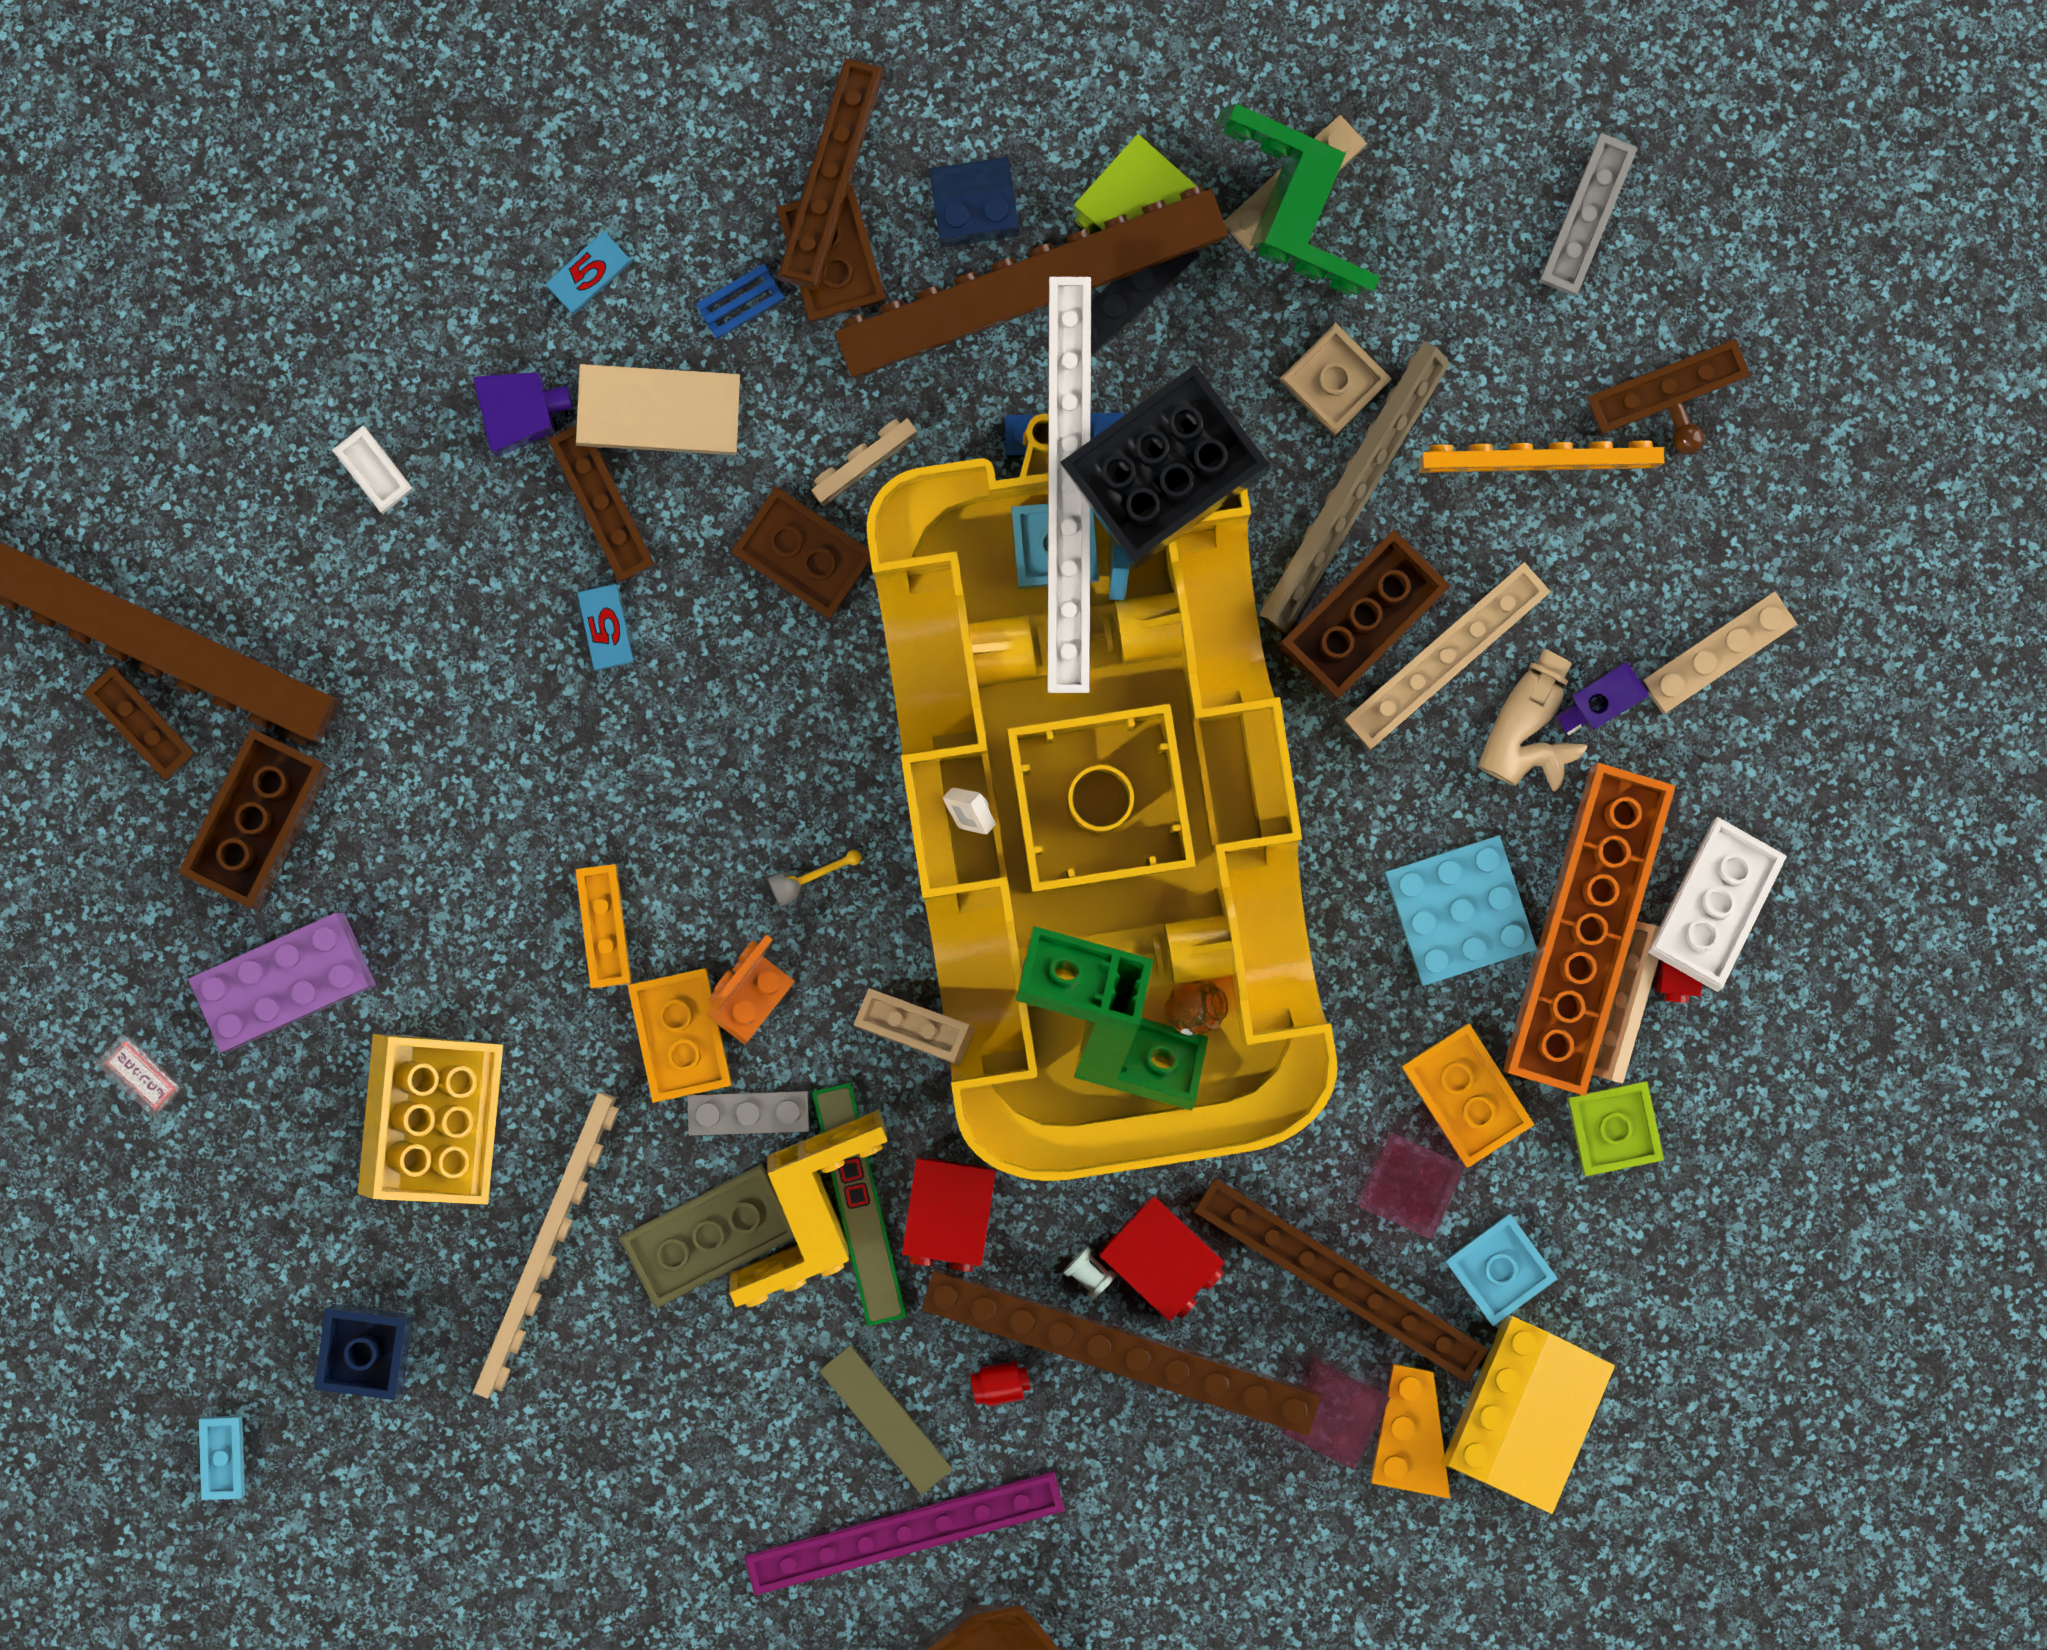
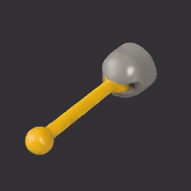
M850 850L846 857L797 878L793 874L784 872L775 874L767 878L779 907H782L797 898L802 884L848 864L858 865L862 860V855L858 850Z

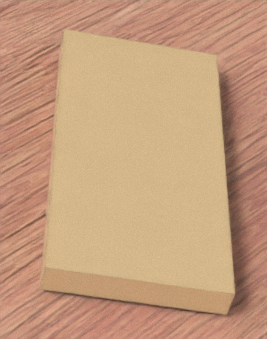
M580 364L576 446L736 455L740 374Z

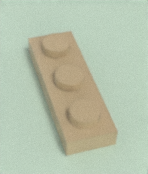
M908 418L901 423L897 419L891 421L878 432L881 437L869 447L865 443L859 445L846 456L849 461L837 471L834 467H830L814 480L817 486L811 491L822 507L918 437L917 430Z
M868 988L853 1024L864 1031L959 1066L976 1029L964 1022Z

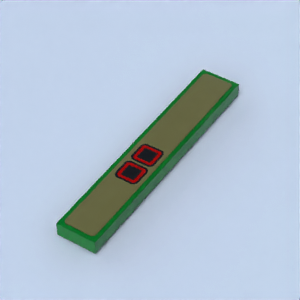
M851 1082L812 1091L821 1133L860 1118ZM858 1153L844 1159L845 1164L831 1171L868 1327L905 1318L907 1314L869 1156L861 1158Z

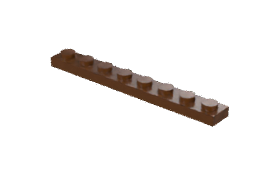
M1216 1177L1213 1178L1193 1210L1201 1217L1468 1383L1488 1350L1484 1345Z

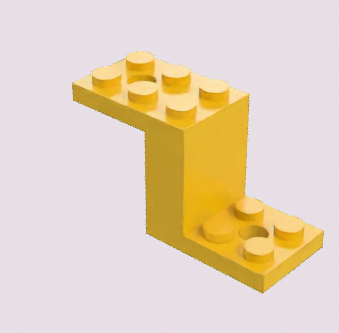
M879 1110L767 1155L768 1176L798 1245L730 1272L729 1293L735 1307L746 1304V1307L757 1306L765 1302L769 1298L768 1294L782 1288L784 1292H790L805 1285L806 1279L819 1273L823 1277L829 1276L844 1268L843 1263L849 1261L847 1239L818 1170L821 1169L822 1173L831 1172L845 1164L844 1159L858 1153L863 1158L880 1151L883 1148L881 1144L888 1142L885 1123Z

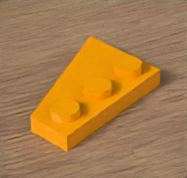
M1392 1363L1370 1482L1372 1484L1450 1499L1447 1469L1445 1465L1441 1464L1445 1454L1434 1372L1432 1370Z

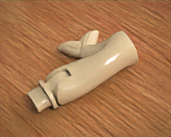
M1544 649L1537 663H1530L1529 671L1523 675L1513 689L1493 725L1478 764L1479 769L1505 783L1516 786L1531 768L1541 766L1552 791L1555 792L1560 788L1565 776L1564 765L1580 758L1586 751L1587 745L1572 743L1520 745L1529 736L1544 727L1557 713L1564 697V689L1562 687L1568 683L1565 677L1572 665L1570 661Z

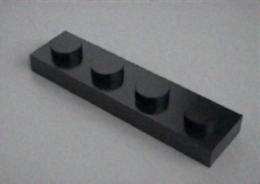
M1198 251L1190 252L1113 281L1091 301V357L1200 257Z

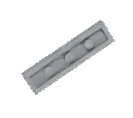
M1603 133L1599 135L1539 279L1540 283L1576 297L1637 152V147Z

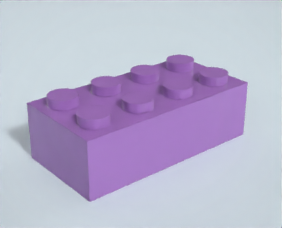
M345 913L331 914L188 979L220 1053L235 1050L377 986Z

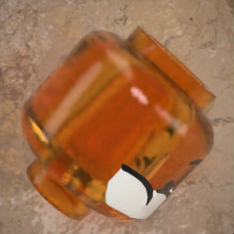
M1208 979L1181 983L1174 986L1165 1004V1014L1168 1021L1173 1024L1179 1033L1184 1035L1214 1031L1220 1027L1228 1013V1001L1225 992Z

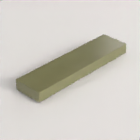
M851 1344L819 1370L921 1495L953 1469Z

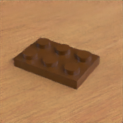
M853 185L849 186L818 290L799 286L810 324L887 302ZM801 200L776 207L786 243H788Z
M776 486L731 551L737 558L829 620L833 618L871 562L867 547Z

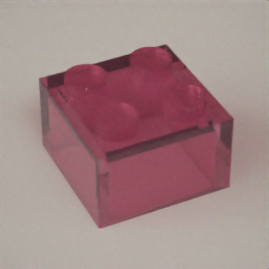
M1386 1130L1354 1203L1365 1210L1432 1240L1465 1165Z
M1314 1355L1300 1383V1386L1324 1393L1312 1433L1306 1436L1285 1428H1278L1282 1434L1354 1470L1390 1400V1396L1385 1391Z

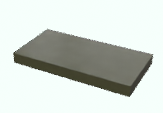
M762 1163L620 1236L619 1239L656 1309L794 1238V1235Z

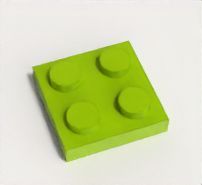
M1647 1081L1586 1093V1096L1579 1094L1567 1097L1583 1176L1586 1177L1664 1160Z

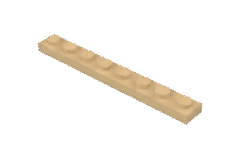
M603 1091L597 1093L473 1391L475 1394L488 1399L494 1394L495 1390L502 1392L511 1369L506 1368L505 1365L511 1352L517 1355L526 1336V1332L520 1330L526 1315L533 1317L542 1297L541 1294L536 1293L542 1278L549 1279L557 1261V1257L552 1256L557 1240L564 1243L573 1220L567 1218L573 1203L580 1205L587 1190L588 1183L582 1181L588 1166L596 1167L604 1146L598 1144L604 1129L608 1131L612 1129L617 1118L619 1108L614 1107L617 1099L615 1096Z

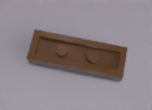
M111 666L83 692L163 780L169 781L197 755L190 745L117 667Z

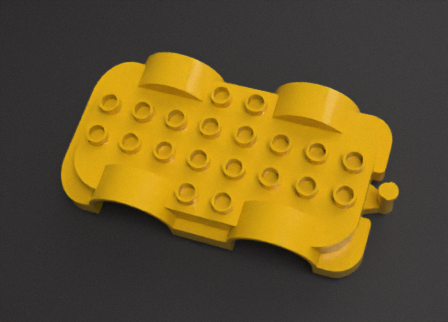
M1048 414L1034 416L1027 425L1023 434V446L1027 450L1020 477L996 481L993 464L985 458L920 467L895 476L882 487L872 502L867 518V540L886 638L901 740V761L922 897L926 906L937 969L943 1015L976 1028L961 1065L950 1062L951 1086L956 1118L966 1143L982 1160L1005 1173L1030 1180L1060 1181L1244 1153L1275 1145L1295 1135L1318 1116L1330 1099L1337 1078V1057L1332 1025L1326 1021L1322 1010L1308 943L1298 863V843L1302 840L1281 701L1280 697L1275 698L1270 684L1256 612L1248 544V520L1251 510L1247 489L1135 570L1129 563L1126 597L1123 598V601L1109 600L1110 536L1093 512L1099 582L1090 583L1089 693H1048V587L1018 589L1011 508L1015 506L1048 504ZM952 787L981 793L987 800L989 811L996 822V825L987 835L958 829L943 800V796ZM1034 926L1153 959L1141 1018L1179 1029L1189 1028L1193 1032L1197 1024V1013L1215 1010L1214 1019L1209 1024L1201 1025V1027H1208V1029L1199 1033L1208 1036L1197 1099L1192 1111L1074 1078L1086 1020L1015 1000L1030 935ZM1066 969L1054 970L1062 979H1074L1073 974ZM1162 1057L1151 1058L1153 1063L1160 1068L1171 1067L1169 1062Z

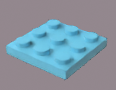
M1500 835L1384 872L1421 986L1537 950Z

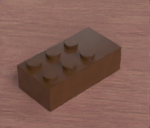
M1393 530L1276 648L1333 704L1451 585Z
M251 728L178 873L251 909L259 911L331 768Z

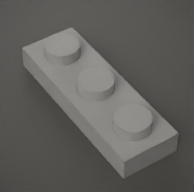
M808 1091L687 1095L689 1136L810 1131Z

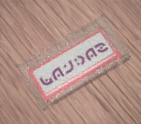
M122 1034L95 1063L153 1118L157 1117L184 1089L127 1034Z

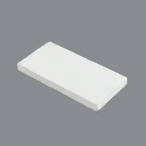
M1716 817L1712 821L1648 953L1719 992L1723 988L1787 856L1721 818Z

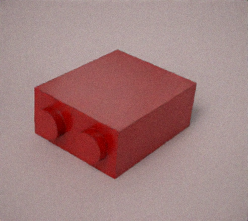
M917 1156L902 1255L910 1256L909 1263L933 1266L934 1260L950 1262L949 1269L973 1272L974 1266L982 1267L996 1168Z
M1154 1194L1145 1201L1098 1252L1104 1261L1169 1322L1175 1316L1180 1320L1184 1318L1197 1303L1193 1299L1195 1294L1203 1286L1207 1290L1211 1289L1224 1274L1220 1269L1225 1263L1223 1259Z

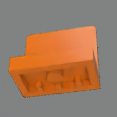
M767 934L759 944L754 940L748 944L739 956V961L732 969L735 974L728 970L714 988L715 991L708 999L713 1006L707 1017L744 1045L748 1043L795 982V980L764 957L773 940Z

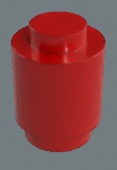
M1017 1360L979 1367V1372L970 1373L976 1405L986 1403L987 1407L1025 1400L1024 1391L1031 1390L1027 1366L1019 1367Z

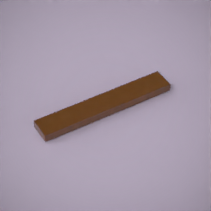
M847 58L844 60L777 275L779 281L818 290L883 79V67Z

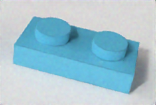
M242 1416L200 1418L201 1500L242 1499L245 1496Z

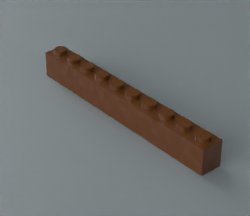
M1202 186L1191 188L1179 194L1181 201L1167 206L1164 200L1154 202L1142 208L1144 215L1128 220L1126 214L1104 222L1106 229L1090 234L1089 229L1075 232L1066 237L1068 243L1054 249L1051 243L1038 246L1028 251L1030 258L1015 263L1014 257L1007 258L992 264L993 272L978 277L976 271L955 278L956 286L943 291L940 290L939 285L930 287L916 293L917 301L903 305L902 300H897L879 307L880 315L866 319L865 314H860L842 321L844 328L835 331L851 377L859 378L1049 306V277H1091L1092 290L1230 238L1213 190L1204 191Z
M0 542L1 605L18 611L19 606L22 605L34 611L31 616L32 619L51 628H54L56 622L70 628L67 633L68 636L90 645L93 638L106 645L103 650L104 653L126 662L128 655L142 661L139 669L161 679L164 672L178 678L175 686L197 696L200 689L215 696L212 703L231 712L235 711L236 706L251 712L248 720L268 729L271 728L272 723L286 728L284 736L299 744L306 746L309 740L317 743L321 742L340 702L339 699Z
M942 1269L933 1271L921 1308L923 1311L1306 1436L1312 1433L1324 1394Z

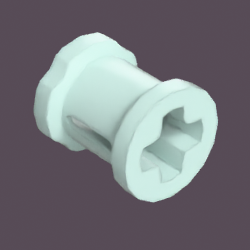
M1087 1246L1068 1264L1063 1273L1067 1277L1072 1275L1089 1291L1088 1296L1094 1300L1112 1282L1116 1273L1112 1270L1107 1271L1091 1255L1092 1250Z

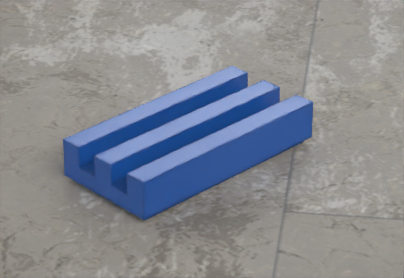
M762 264L696 303V306L718 340L781 303L785 298L765 264ZM763 277L765 282L714 312H709L708 309ZM770 289L773 294L772 296L718 327L715 321Z

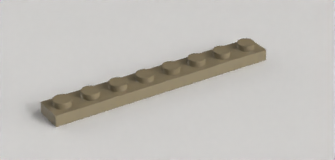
M1424 341L1418 352L1412 355L1406 372L1398 385L1390 391L1386 405L1377 420L1370 424L1366 438L1357 453L1349 459L1345 473L1336 488L1329 492L1325 506L1316 521L1308 527L1304 541L1295 556L1289 559L1284 568V574L1275 589L1265 598L1263 609L1259 615L1275 629L1285 634L1289 632L1448 368L1450 362L1436 346Z

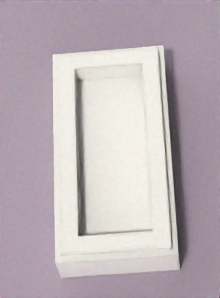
M365 426L359 428L332 449L382 514L414 490Z

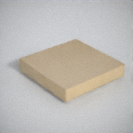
M1335 323L1278 381L1335 437L1392 378Z

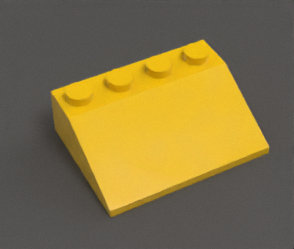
M373 1034L358 1184L359 1195L371 1199L488 1204L503 1052L502 1044Z
M1505 1317L1500 1324L1441 1464L1553 1514L1615 1365L1516 1317Z

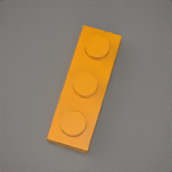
M617 864L575 869L590 988L630 984L632 979Z

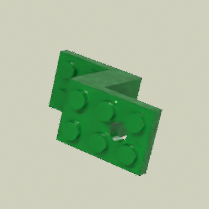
M1233 104L1221 108L1215 123L1225 127L1224 135L1245 143L1246 139L1256 141L1261 144L1259 148L1261 152L1281 159L1282 156L1286 157L1249 244L1259 249L1257 256L1275 264L1280 262L1287 264V262L1295 265L1293 272L1311 280L1316 278L1323 280L1326 278L1331 281L1329 288L1347 296H1351V294L1360 296L1361 292H1373L1380 276L1308 244L1346 153L1241 105Z
M1034 926L1030 935L1015 1000L1086 1020L1074 1078L1192 1111L1197 1099L1208 1036L1201 1034L1185 1035L1181 1033L1183 1029L1141 1018L1153 959ZM1066 969L1073 974L1074 979H1062L1054 970ZM1162 1057L1169 1062L1171 1067L1160 1068L1153 1063L1151 1058Z

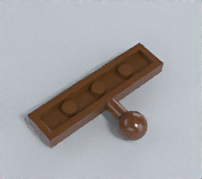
M1734 339L1588 396L1586 402L1600 436L1668 409L1676 428L1672 438L1675 449L1684 455H1692L1701 450L1704 445L1705 436L1699 426L1690 422L1683 403L1744 380L1751 375L1738 342Z

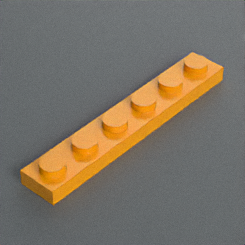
M1608 441L1588 443L1589 449H1573V443L1556 442L1550 443L1549 449L1533 450L1532 443L1509 444V450H1493L1492 444L1469 445V451H1453V445L1429 446V452H1423L1419 457V473L1658 468L1664 464V447H1653L1652 441L1628 442V448H1613V442Z

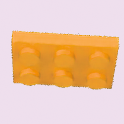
M707 968L627 985L653 1103L732 1086L720 1026L707 1017L713 1006L708 1001L713 992Z
M1470 1023L1460 1027L1401 1065L1406 1076L1466 1168L1534 1126L1533 1121Z

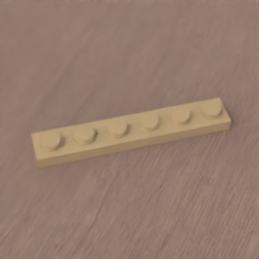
M1525 562L1522 563L1343 721L1362 743L1371 750L1551 591Z

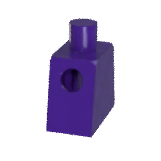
M539 373L490 375L473 378L490 450L496 457L553 434L555 426L552 413L573 409L568 385L546 390L543 378Z
M1624 661L1574 693L1572 697L1576 703L1557 714L1556 717L1568 735L1588 723L1595 730L1642 701L1649 694L1629 663ZM1602 694L1607 698V705L1597 712L1593 711L1589 707V700Z

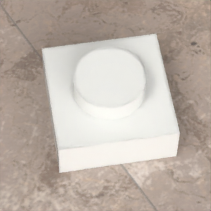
M952 787L943 796V800L958 829L987 835L996 825L989 811V804L981 793Z

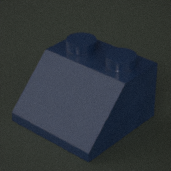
M1008 157L929 168L941 248L1019 237V224Z

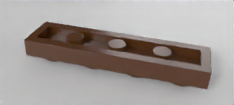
M576 425L549 438L548 441L618 582L622 583L656 565L598 448L576 446Z

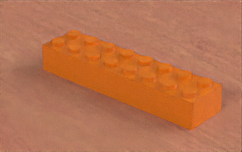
M1601 763L1591 765L1502 1072L1586 1096L1676 785Z

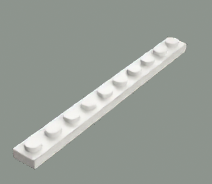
M1049 277L1048 693H1089L1090 506L1060 462L1090 441L1091 277Z

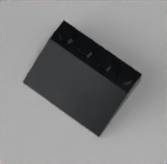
M1196 365L1189 368L1060 462L1134 570L1265 476L1269 470L1267 460Z

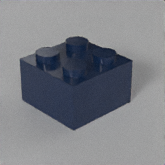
M338 1304L325 1308L314 1390L395 1400L403 1394L414 1314Z

